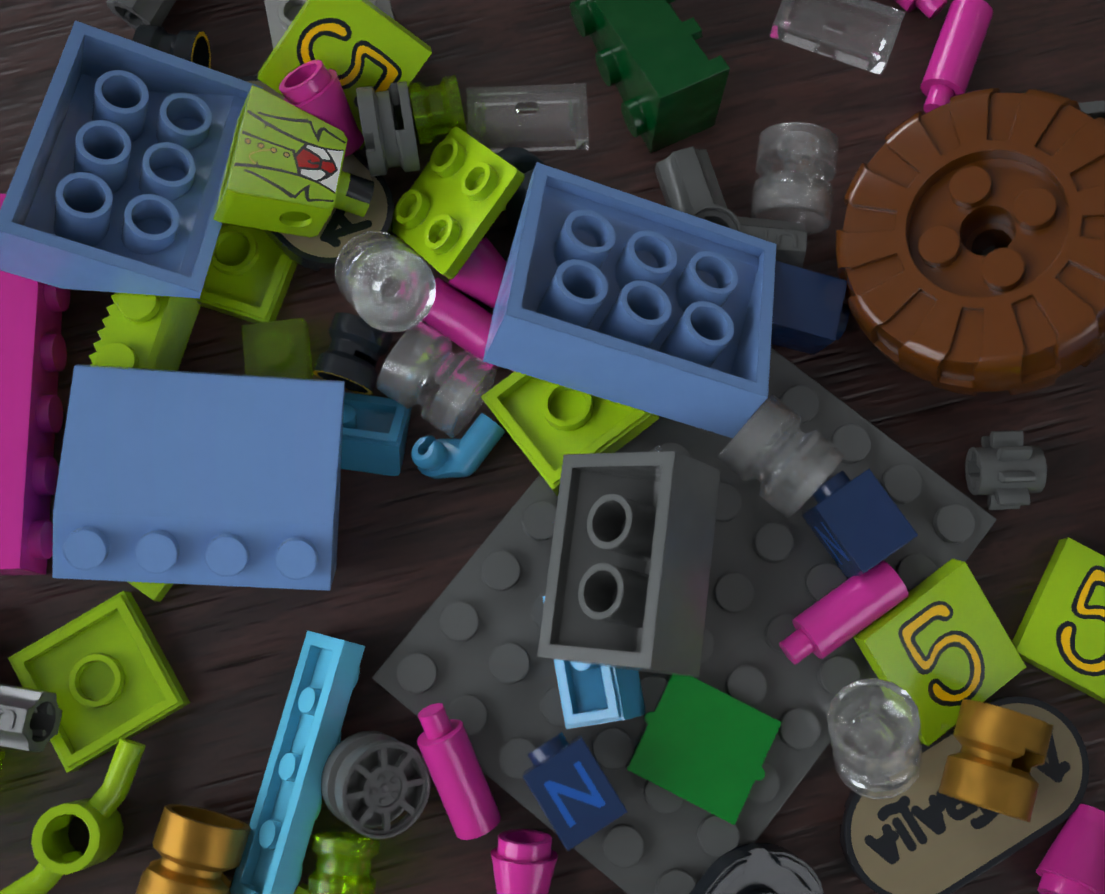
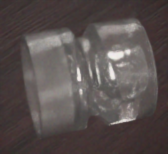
M802 122L780 123L763 130L758 141L755 167L758 176L761 178L756 180L753 186L750 218L805 223L807 235L820 233L828 229L831 224L834 189L828 181L833 180L837 169L839 149L837 135L828 128Z
M367 231L353 237L341 249L335 262V280L341 294L371 327L384 332H402L417 326L429 314L435 301L436 282L431 268L399 238L383 231Z
M423 321L417 322L405 332L390 352L379 374L377 389L406 409L419 405L423 420L453 438L466 427L482 405L483 400L481 396L490 390L497 371L495 367L483 362L481 358L468 350L455 354L452 352L453 344L451 339Z
M773 393L717 458L744 482L758 479L761 482L759 495L788 519L830 476L844 458L845 453L818 430L804 433L800 429L802 417Z
M872 678L857 680L843 687L831 700L827 714L836 771L844 784L858 795L872 799L894 798L912 786L919 776L922 765L921 722L918 707L909 693L893 682Z

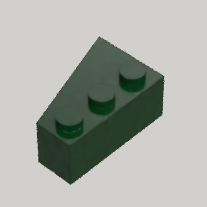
M575 0L571 2L570 10L578 32L582 37L590 35L598 50L595 53V58L602 79L608 87L616 85L624 101L621 103V111L627 128L633 137L642 136L650 154L715 125L730 67L721 55L711 60L707 58L695 41L703 37L701 27L694 18L681 22L671 5V2L676 0Z

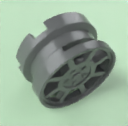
M407 82L391 83L389 90L378 92L372 86L356 88L362 133L371 177L387 175L388 169L394 167H402L404 172L419 171L420 164Z
M362 731L344 739L331 752L323 768L321 791L327 808L335 817L366 837L386 839L401 834L417 821L427 804L431 780L424 758L413 747L382 732ZM404 810L408 812L398 823L391 825L390 822L396 819ZM382 825V828L370 829Z

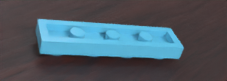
M307 630L249 826L251 830L240 865L236 867L230 887V894H294L295 888L298 886L302 876V863L313 825L321 810V778L323 768L331 752L340 743L341 729L352 690L359 679L360 663L365 649L364 645Z

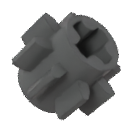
M1022 430L991 431L990 436L981 437L982 447H971L967 453L965 475L968 489L972 495H987L989 510L1020 509V505H1030V494L1041 493L1045 487L1047 464L1044 452L1038 445L1023 446L1024 435Z

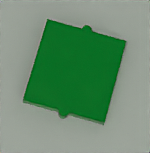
M671 675L654 712L649 711L644 715L647 727L626 769L735 825L755 780L759 781L765 777L762 765L782 722L694 677Z

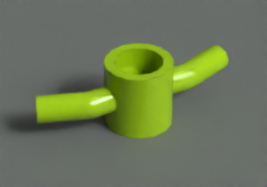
M120 738L104 782L92 798L57 805L50 808L39 818L33 829L31 840L34 857L39 863L31 872L2 889L0 894H46L57 884L63 875H68L104 862L116 852L122 841L124 829L121 814L117 808L124 801L131 788L146 747L144 744ZM74 816L81 818L88 826L90 834L89 846L84 854L81 851L75 850L69 840V825Z

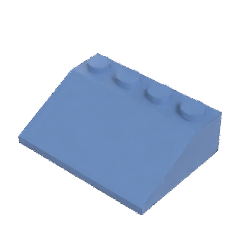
M75 20L0 209V270L61 289L200 299L222 226V222L213 220L237 119L251 86L254 85L262 89L263 87Z
M537 162L532 172L493 310L483 362L734 438L768 398L777 244Z
M75 365L53 508L52 578L330 591L337 566L345 381Z

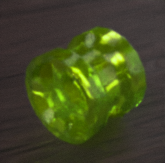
M456 75L443 77L438 85L425 86L421 82H414L408 85L420 145L432 143L437 135L449 133L456 126L467 133Z
M321 832L313 834L311 849L318 857L316 871L308 877L307 892L309 894H376L377 880L371 874L372 859L380 852L381 839L369 838L360 833Z

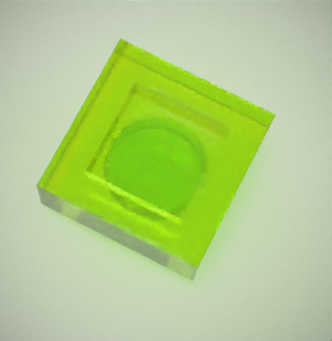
M304 318L242 325L246 375L313 379L309 328Z

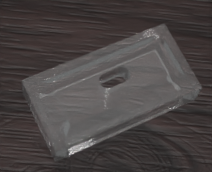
M782 0L769 37L881 75L889 60L905 12L871 0Z
M586 83L467 88L468 134L494 153L510 147L523 148L529 152L588 149ZM527 110H535V111H537L536 113H526V114L517 113V112H519V111H527Z

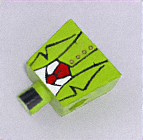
M252 85L237 119L213 220L310 238L318 236L332 213L333 207L364 217L373 196L374 182L342 171L348 140L343 131L266 90Z

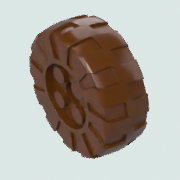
M999 87L976 90L953 96L950 99V103L926 114L922 111L917 112L885 136L886 143L878 150L868 164L862 162L843 198L847 207L843 229L836 230L838 275L840 279L847 281L845 296L850 311L868 339L896 366L905 372L930 382L934 387L957 394L977 396L978 392L1008 390L1012 396L1054 385L1059 376L1079 365L1087 367L1105 353L1104 118L1098 117L1093 119L1081 111L1077 101L1038 89H1029L1026 93H1001ZM990 246L1001 247L991 251L986 256L981 255V252Z

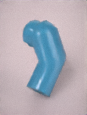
M480 413L462 438L435 439L432 435L419 438L412 447V461L422 474L433 479L468 477L479 468L506 431L488 416Z

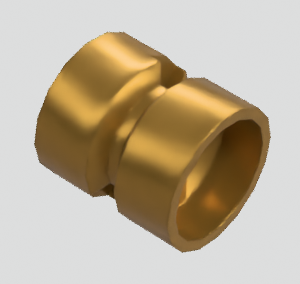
M962 699L953 734L962 745L961 750L958 753L948 755L938 792L1000 814L1030 822L1039 788V783L1030 773L1033 767L1044 765L1053 725L1010 709L980 701Z
M180 804L165 805L152 842L153 847L162 858L151 861L149 867L143 870L136 894H230L229 887L231 882L222 872L234 869L240 865L251 830L250 826L236 818L203 808Z

